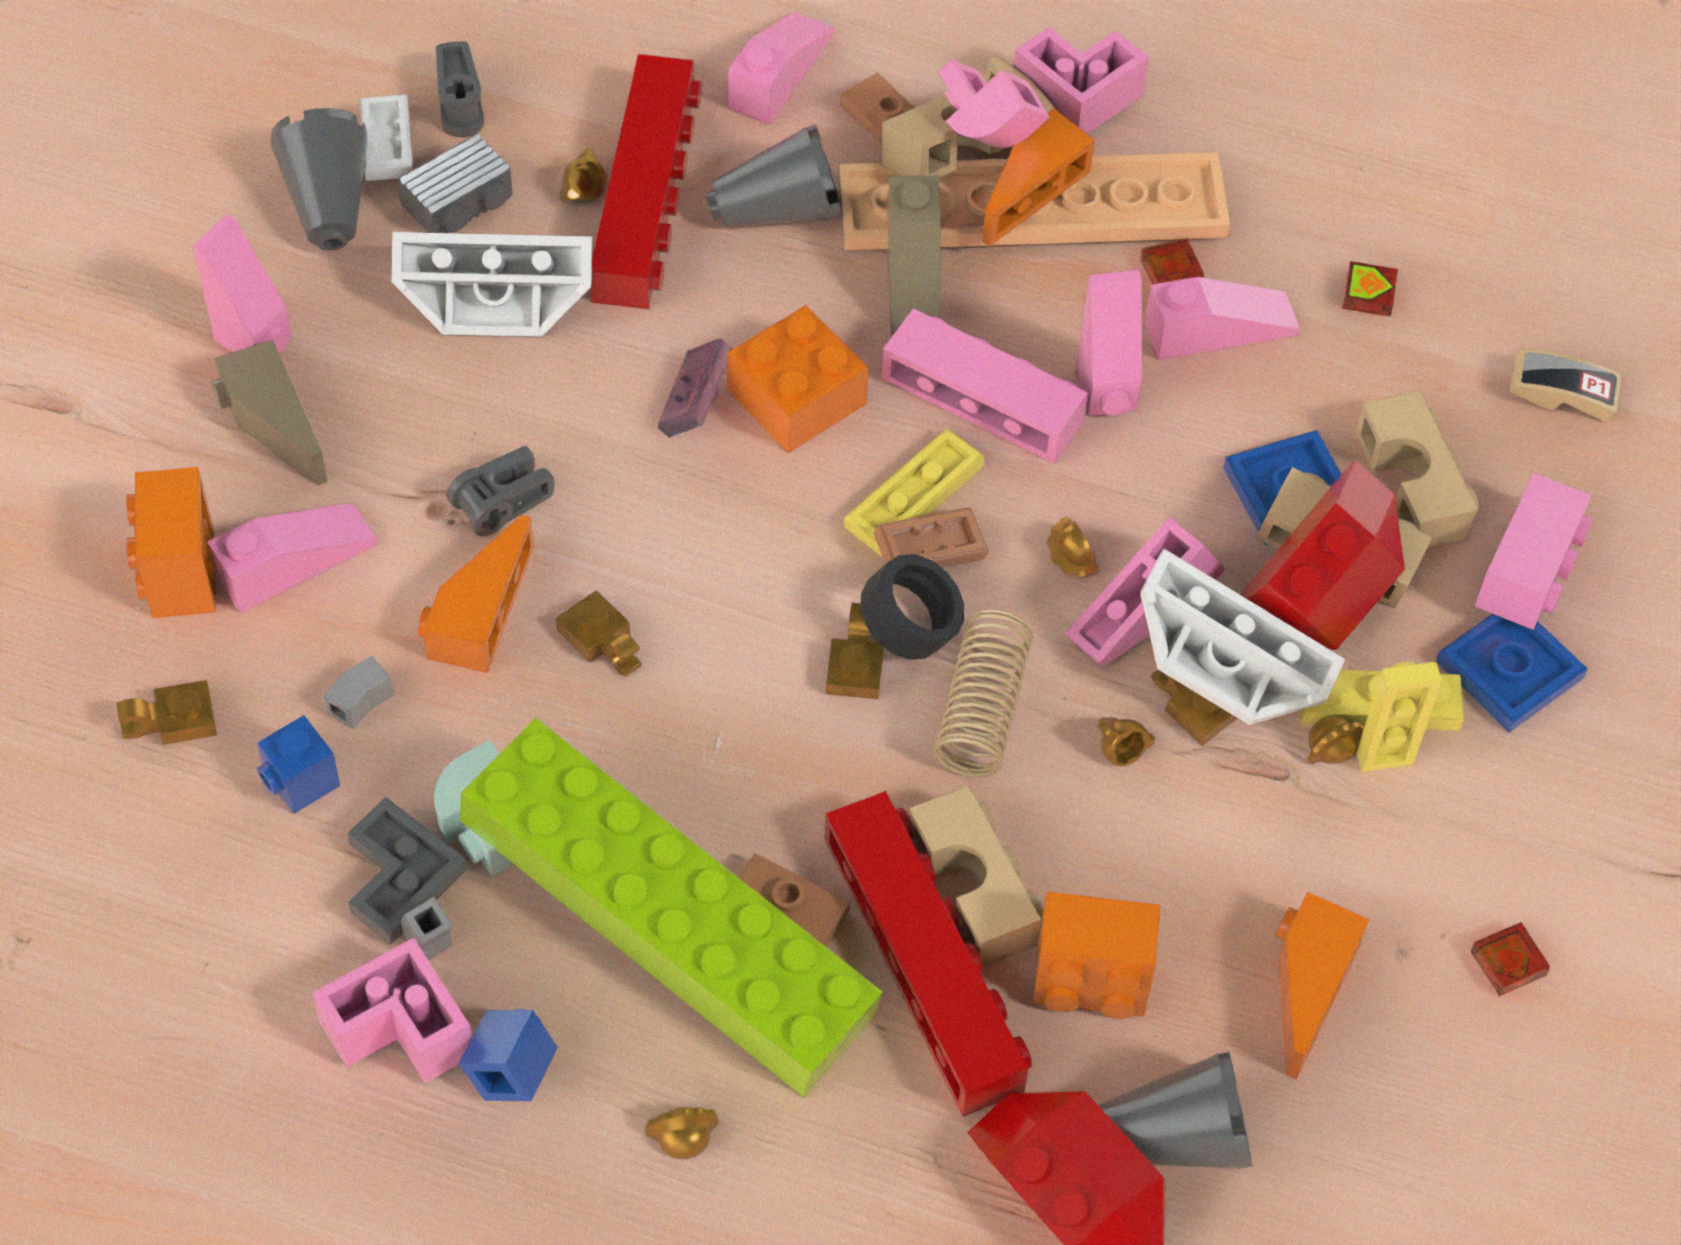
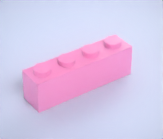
M914 308L883 348L881 379L1054 464L1084 423L1088 392L1078 388L1071 381L1059 379L1034 367L1033 364L1025 359L1015 358L991 346L981 338L972 337L949 326L942 319L934 316L930 317Z

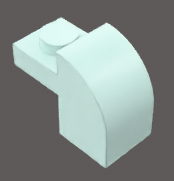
M488 740L458 756L445 767L435 786L434 804L441 840L448 845L459 840L469 860L473 864L481 861L491 877L511 867L510 861L500 854L493 845L460 821L461 792L500 754L492 741Z

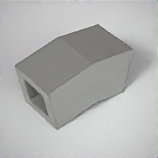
M371 655L345 671L323 695L327 714L354 729L372 708L393 696L391 678Z
M434 897L404 914L401 926L405 941L407 942L414 938L428 960L452 946L450 931L453 926Z

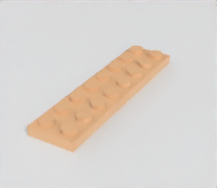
M1219 153L1093 156L1091 172L991 246L1228 238L1230 220ZM1007 159L957 160L956 171L939 178L941 247L987 246L982 242L985 209ZM882 163L839 164L838 177L843 214L844 250L888 249L887 194L890 176L902 175L888 169Z

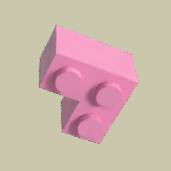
M1048 27L1015 50L1014 67L1028 77L1044 93L1058 112L1089 134L1143 96L1149 57L1117 31L1112 32L1081 53Z
M414 938L312 993L319 1023L346 1067L398 1040L424 1083H427L459 1065L458 1063L472 1038L470 1024Z

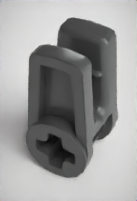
M465 41L439 44L436 46V62L442 126L448 134L455 137L473 136L484 126V113L481 106V86L469 44Z
M522 446L482 466L471 468L458 475L448 487L446 497L453 507L462 509L468 515L470 527L477 535L488 536L500 530L506 523L549 499L554 492V477L545 468L534 471V454L527 446Z

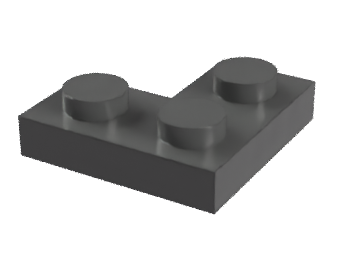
M387 797L379 802L347 833L349 844L382 869L348 902L350 912L389 944H392L403 934L401 920L404 914L432 897L437 900L468 870L466 858Z

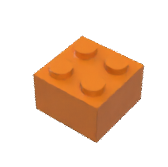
M804 305L727 352V390L790 453L867 404L869 367L807 305Z
M199 467L135 472V494L126 495L128 523L130 526L135 525V537L127 538L126 548L129 568L135 569L138 598H147L152 618L216 612L215 572L207 541L214 538V526Z
M1046 891L1038 940L1032 1003L1045 1005L1047 1008L1058 1012H1071L1076 1009L1100 1011L1104 1015L1116 1019H1125L1133 1015L1144 1017L1156 967L1160 905Z

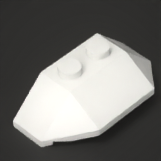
M393 232L392 283L443 335L543 337L591 288L592 237Z
M1163 549L1158 556L1140 592L1157 669L1248 725L1323 704L1327 700L1344 664L1345 659L1166 549Z

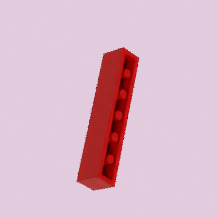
M638 54L592 256L591 303L649 309L653 290L661 291L664 261H659L660 254L669 253L672 224H667L668 216H677L680 188L675 187L676 179L684 180L687 151H682L684 143L692 144L695 117L690 115L691 108L699 109L701 102L702 81L694 80V60Z
M884 791L826 813L825 842L962 1117L999 1103L1009 1093H1024L1028 1070L1032 1068V1059L1024 1040L1020 1036L1013 1038L1005 1022L1008 1016L1001 995L995 988L988 990L981 976L983 965L976 947L972 942L964 943L957 929L960 925L959 918L951 899L948 896L941 898L934 885L936 874L929 856L924 851L917 852L911 840L913 838V830L905 810L902 807L895 809L887 792Z

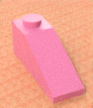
M793 11L752 37L728 69V108L770 125L833 36L834 27Z
M226 214L193 244L214 341L235 352L273 339L280 354L292 338L286 305L236 219Z
M1140 270L1089 275L1076 366L1080 387L1088 392L1086 403L1088 416L1105 414L1116 416L1129 411H1137L1142 383V287Z
M1202 277L1150 286L1145 325L1158 360L1297 336L1300 332V327L1285 291Z
M347 503L254 518L207 541L217 580L239 613H242L377 545L378 540L354 504Z
M1170 517L1065 633L1072 642L1101 667H1104L1150 636L1140 592L1163 549H1166L1215 580L1226 570L1200 541Z

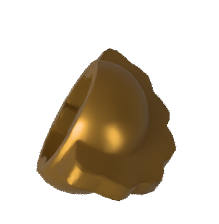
M586 148L580 153L579 157L570 161L563 173V186L559 193V199L563 203L573 199L592 201L603 192L606 184V174L601 164L597 161L594 150Z
M1067 516L1063 517L1051 528V535L1047 541L1048 548L1051 550V560L1057 566H1060L1066 575H1076L1077 577L1084 578L1088 575L1096 574L1099 571L1096 562L1097 558L1084 534L1075 521H1072Z
M1339 716L1321 718L1312 726L1309 732L1308 743L1311 752L1307 760L1311 764L1319 761L1337 764L1348 760L1358 749L1365 725L1358 722L1350 723Z
M1101 717L1098 722V727L1103 734L1101 750L1104 757L1112 764L1118 766L1130 765L1137 761L1145 750L1154 744L1155 736L1149 733L1138 721L1132 719L1119 720L1115 717Z
M678 1107L662 1113L656 1118L649 1119L645 1126V1134L655 1139L668 1156L676 1159H690L706 1149L710 1133L719 1124V1119L714 1109Z

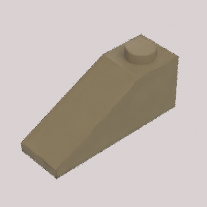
M890 176L887 229L891 336L894 335L913 308L930 317L940 318L941 219L939 176Z
M273 339L216 357L215 362L219 378L212 380L211 384L220 409L230 407L238 427L315 484L326 483L327 477L322 451Z

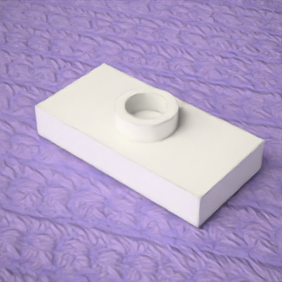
M407 95L360 98L361 125L363 122L365 123L368 133L364 165L365 180L398 179L412 171L413 161Z

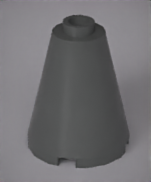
M334 108L303 111L304 119L290 124V118L287 116L272 128L270 136L271 148L308 241L318 245L323 250H338L345 247L347 242L351 241L356 235L368 141L367 127L364 122L362 125L358 124L357 116L349 111Z
M817 125L801 129L712 180L714 190L705 194L713 220L722 218L725 227L825 221L843 217L826 153L823 152L821 137Z
M1230 1051L1214 1054L1099 1105L1153 1165L1233 1169L1253 1167Z

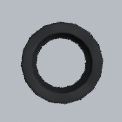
M917 554L899 555L887 562L867 580L861 592L860 610L868 630L876 641L892 654L909 660L926 659L937 652L959 633L964 622V602L956 583L948 572L933 560ZM893 584L908 588L922 600L930 614L932 630L917 626L904 615L896 603L893 594Z

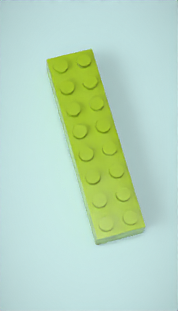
M536 717L461 792L460 821L493 845L500 854L803 1098L874 1017L883 993L879 988Z

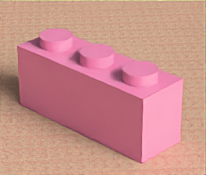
M1533 473L1487 570L1475 607L1534 630L1542 611L1552 614L1564 586L1555 581L1557 577L1564 580L1568 579L1579 552L1570 547L1572 544L1582 547L1592 524L1593 518L1584 515L1592 495Z

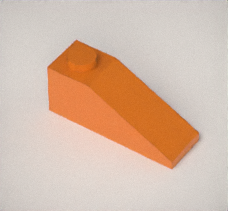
M1054 108L1047 112L1050 117L1024 141L1014 145L985 209L982 242L989 247L1091 172L1095 140Z
M524 515L518 517L439 587L432 607L425 606L423 608L418 624V636L424 638L428 660L488 673L534 549L531 517Z
M1310 892L1306 893L1299 910L1288 907L1276 933V937L1284 941L1278 960L1286 1075L1296 1080L1359 950L1370 920Z

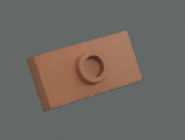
M878 72L841 93V106L881 144L882 122L915 108Z
M972 507L880 524L874 532L885 564L899 555L917 554L933 560L940 567L944 568L984 560L989 552Z
M756 853L753 854L738 877L825 947L828 946L850 912V902Z

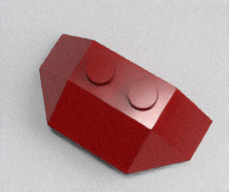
M1353 460L1239 595L1329 650H1337L1405 570L1395 494L1358 461Z
M1086 1091L1009 1093L967 1132L991 1164L1063 1245H1164V1176Z

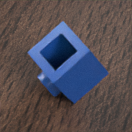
M304 715L257 742L262 765L257 767V772L262 782L272 795L279 793L294 814L340 786L334 753Z
M486 1010L458 1064L484 1101H532L558 1046L533 1010Z

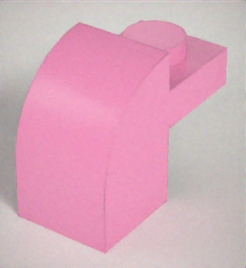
M951 60L939 71L940 76L948 87L945 92L946 97L957 109L946 121L953 130L963 136L996 148L1011 147L1024 141L1050 118L1029 82L1001 70L986 84L978 70L955 60Z

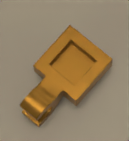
M597 590L555 618L557 631L589 662L603 654L624 677L642 666L641 661L633 655L640 650V647L630 636L629 621Z
M851 602L848 639H831L826 681L827 695L879 699L884 647L879 643L869 642L870 631L866 627L860 610L861 603Z
M1156 670L1151 674V679L1154 683L1172 697L1168 700L1165 711L1201 746L1205 745L1237 719V717L1160 670Z
M207 680L153 689L155 703L138 698L125 699L116 703L123 739H134L146 734L161 732L163 745L217 736Z

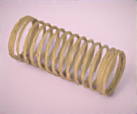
M984 609L973 613L967 619L963 642L958 654V662L953 673V682L948 693V701L946 702L943 721L940 725V732L938 733L934 754L938 761L948 770L960 775L986 777L997 773L1002 768L1004 751L1007 745L1006 741L1009 738L1008 731L1011 730V721L1014 717L1013 711L1016 710V701L1019 696L1018 691L1021 689L1023 671H1025L1026 667L1025 662L1028 660V652L1030 651L1033 639V631L1030 625L1021 617L1011 612L999 609ZM982 618L1003 619L1018 625L1024 630L1027 637L1016 628L1006 624L981 623L973 627L972 625L976 620ZM983 627L1003 628L1016 633L1023 638L1024 642L1020 643L1004 634L992 632L976 634L974 630ZM981 637L1001 638L1015 645L992 643ZM977 647L983 652L975 653L971 649ZM982 656L998 658L1009 664L988 661L982 658ZM974 657L981 662H972L969 658ZM1018 658L1019 662L1015 663L1011 659ZM979 666L995 668L1007 674L987 671ZM972 667L979 672H969L967 668ZM1015 667L1017 671L1013 673L1007 668ZM977 676L993 678L1003 683H993ZM970 677L977 682H967L964 678ZM1013 677L1015 681L1009 682L1005 678ZM975 686L990 688L1001 693L984 691ZM968 687L975 692H965L961 688ZM1010 687L1012 691L1007 692L1003 688ZM973 696L988 698L998 703L982 701ZM966 697L973 702H963L959 698ZM1008 697L1010 701L1004 702L1000 698ZM970 706L985 708L996 713L980 711ZM963 707L971 712H960L957 708ZM995 707H1005L1007 711L1002 712ZM961 717L968 722L959 723L954 718ZM970 717L982 718L993 723L978 721ZM993 717H1003L1005 721L999 722ZM958 727L966 732L956 733L952 728ZM968 727L979 728L990 733L972 730ZM990 727H1000L1002 731L996 732ZM987 737H997L1000 741L994 742ZM954 742H965L982 747L991 753L967 750ZM949 743L953 748L976 757L995 756L996 760L989 763L968 761L952 754L944 744ZM940 749H942V750H943L948 756H950L952 759H954V760H956V761H958V762H960V763H962V764H966V765L973 766V767H988V768H971V767H967V766H962V765H960V764H957V763H955V762L949 760L946 756L943 755V753L941 752Z

